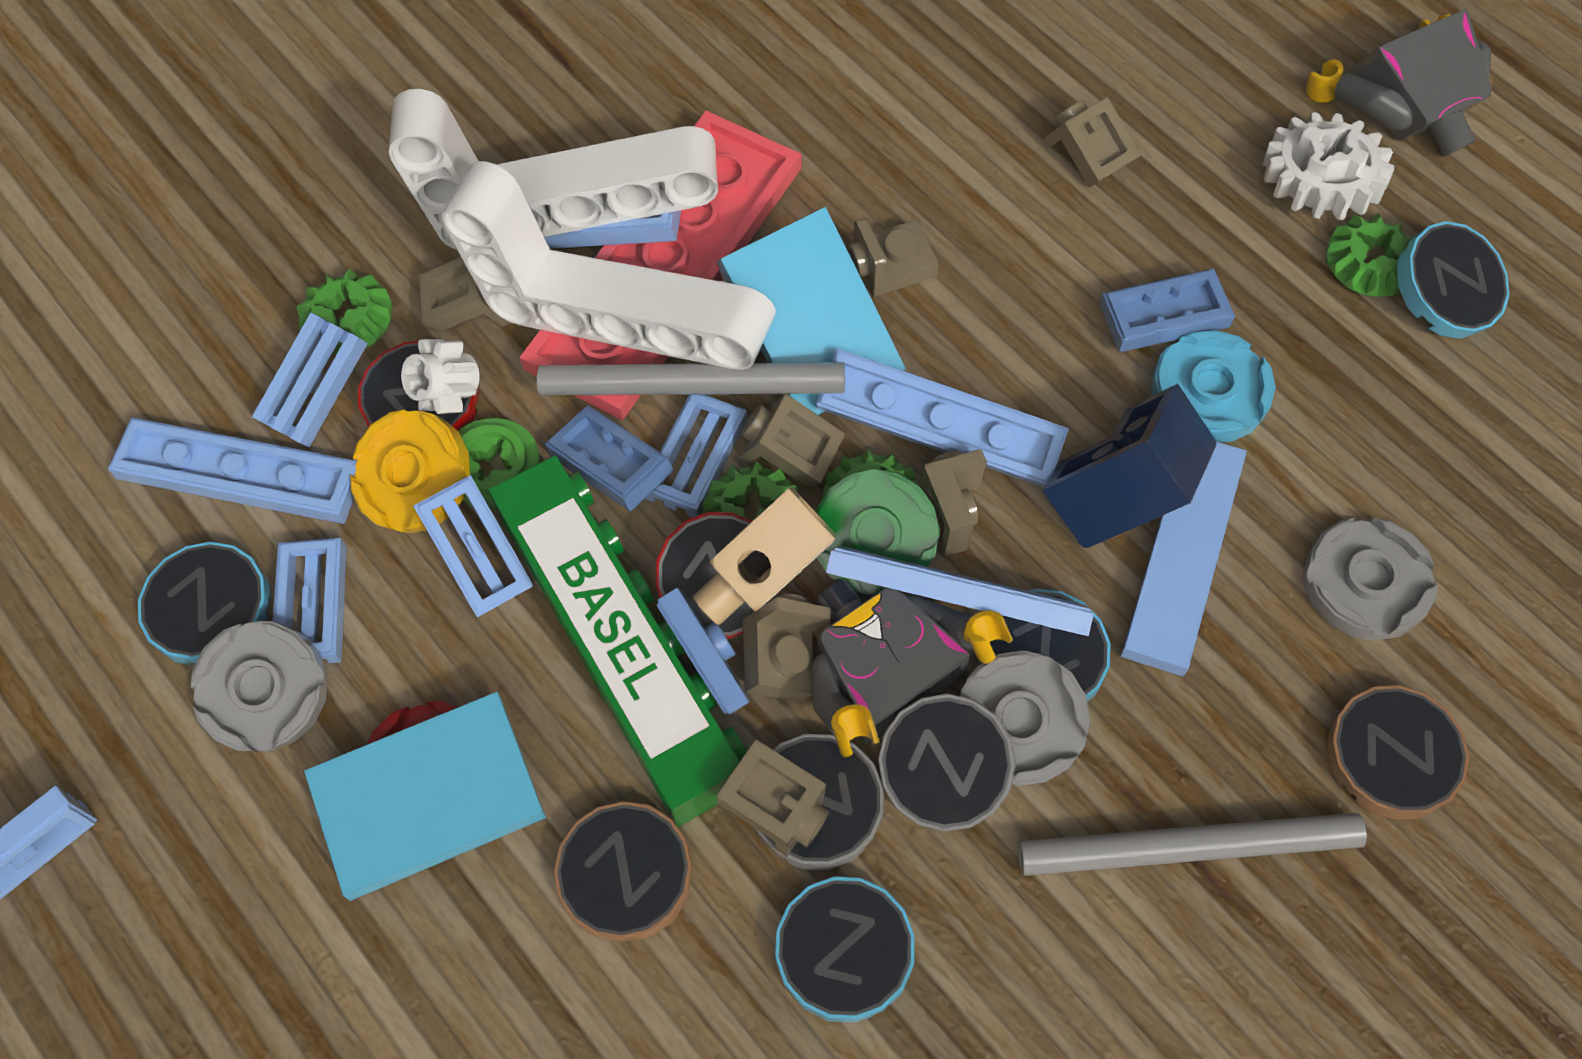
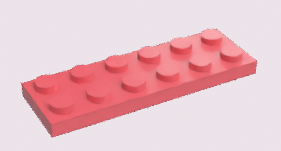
M706 110L694 126L705 129L715 139L718 181L716 197L703 206L681 210L676 241L604 245L595 258L722 281L717 261L748 245L801 170L802 154ZM540 330L519 358L523 370L537 377L539 365L663 364L668 356ZM641 395L573 396L623 421Z

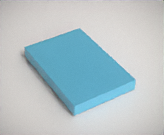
M826 207L717 261L727 283L742 285L759 291L770 299L776 308V315L760 348L767 363L832 362L836 348L902 371L906 369ZM787 394L817 415L825 412L816 408L820 394Z
M498 692L304 770L342 894L349 901L546 818L505 706Z

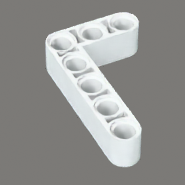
M408 89L399 93L393 101L388 153L392 163L439 238L447 246L457 250L443 225L441 216L469 167L477 162L478 159L446 102L432 91ZM695 126L678 127L496 164L510 173L520 185L544 237L700 207L711 202L718 193L715 139L705 129Z
M477 161L471 164L441 216L443 225L487 305L499 317L520 326L730 369L744 370L754 364L776 315V308L770 299L759 291L746 286L550 250L516 179L505 169L486 161Z

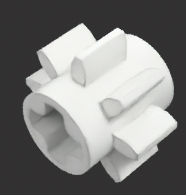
M444 339L419 340L418 348L420 354H412L406 357L402 367L401 379L406 394L411 399L419 401V411H436L437 414L462 412L463 404L461 398L475 395L478 388L479 369L476 361L471 355L463 352L462 341H444Z

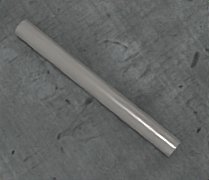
M845 362L754 363L750 368L744 370L710 364L539 365L537 370V389L540 396L845 393Z
M1360 813L1025 840L1018 841L1017 851L1021 875L1028 876L1360 848L1366 845L1367 832L1365 822Z

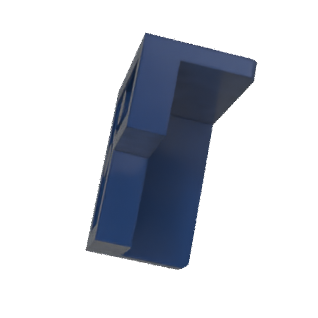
M1177 383L1127 408L1111 437L1060 461L1044 487L1043 492L1080 545L1084 548H1089L1190 504L1215 450L1216 440Z

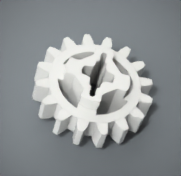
M1314 112L1311 114L1307 124L1301 119L1293 117L1290 120L1288 129L1281 127L1276 129L1273 140L1269 142L1263 165L1267 167L1264 181L1267 183H1277L1273 193L1276 198L1292 197L1294 200L1291 209L1294 211L1301 209L1305 205L1312 208L1313 218L1320 219L1324 210H1332L1338 220H1344L1348 208H1351L1359 215H1363L1366 213L1369 203L1378 204L1381 201L1395 167L1389 163L1393 151L1391 148L1378 147L1382 138L1379 132L1368 135L1362 133L1364 122L1360 120L1350 125L1343 122L1342 114L1336 113L1331 122L1324 121L1318 112Z

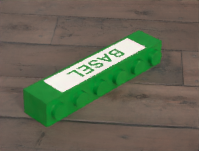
M555 455L488 489L500 519L677 828L718 805L716 796L747 750L733 727L730 726L723 731L719 728L710 713V710L717 707L714 696L699 672L690 677L686 673L678 659L679 656L685 654L684 648L667 621L664 620L657 624L647 608V605L653 603L654 599L645 580L636 568L626 573L617 558V555L623 553L624 550L613 527L607 519L596 523L587 508L595 504L580 473L575 471L568 475Z

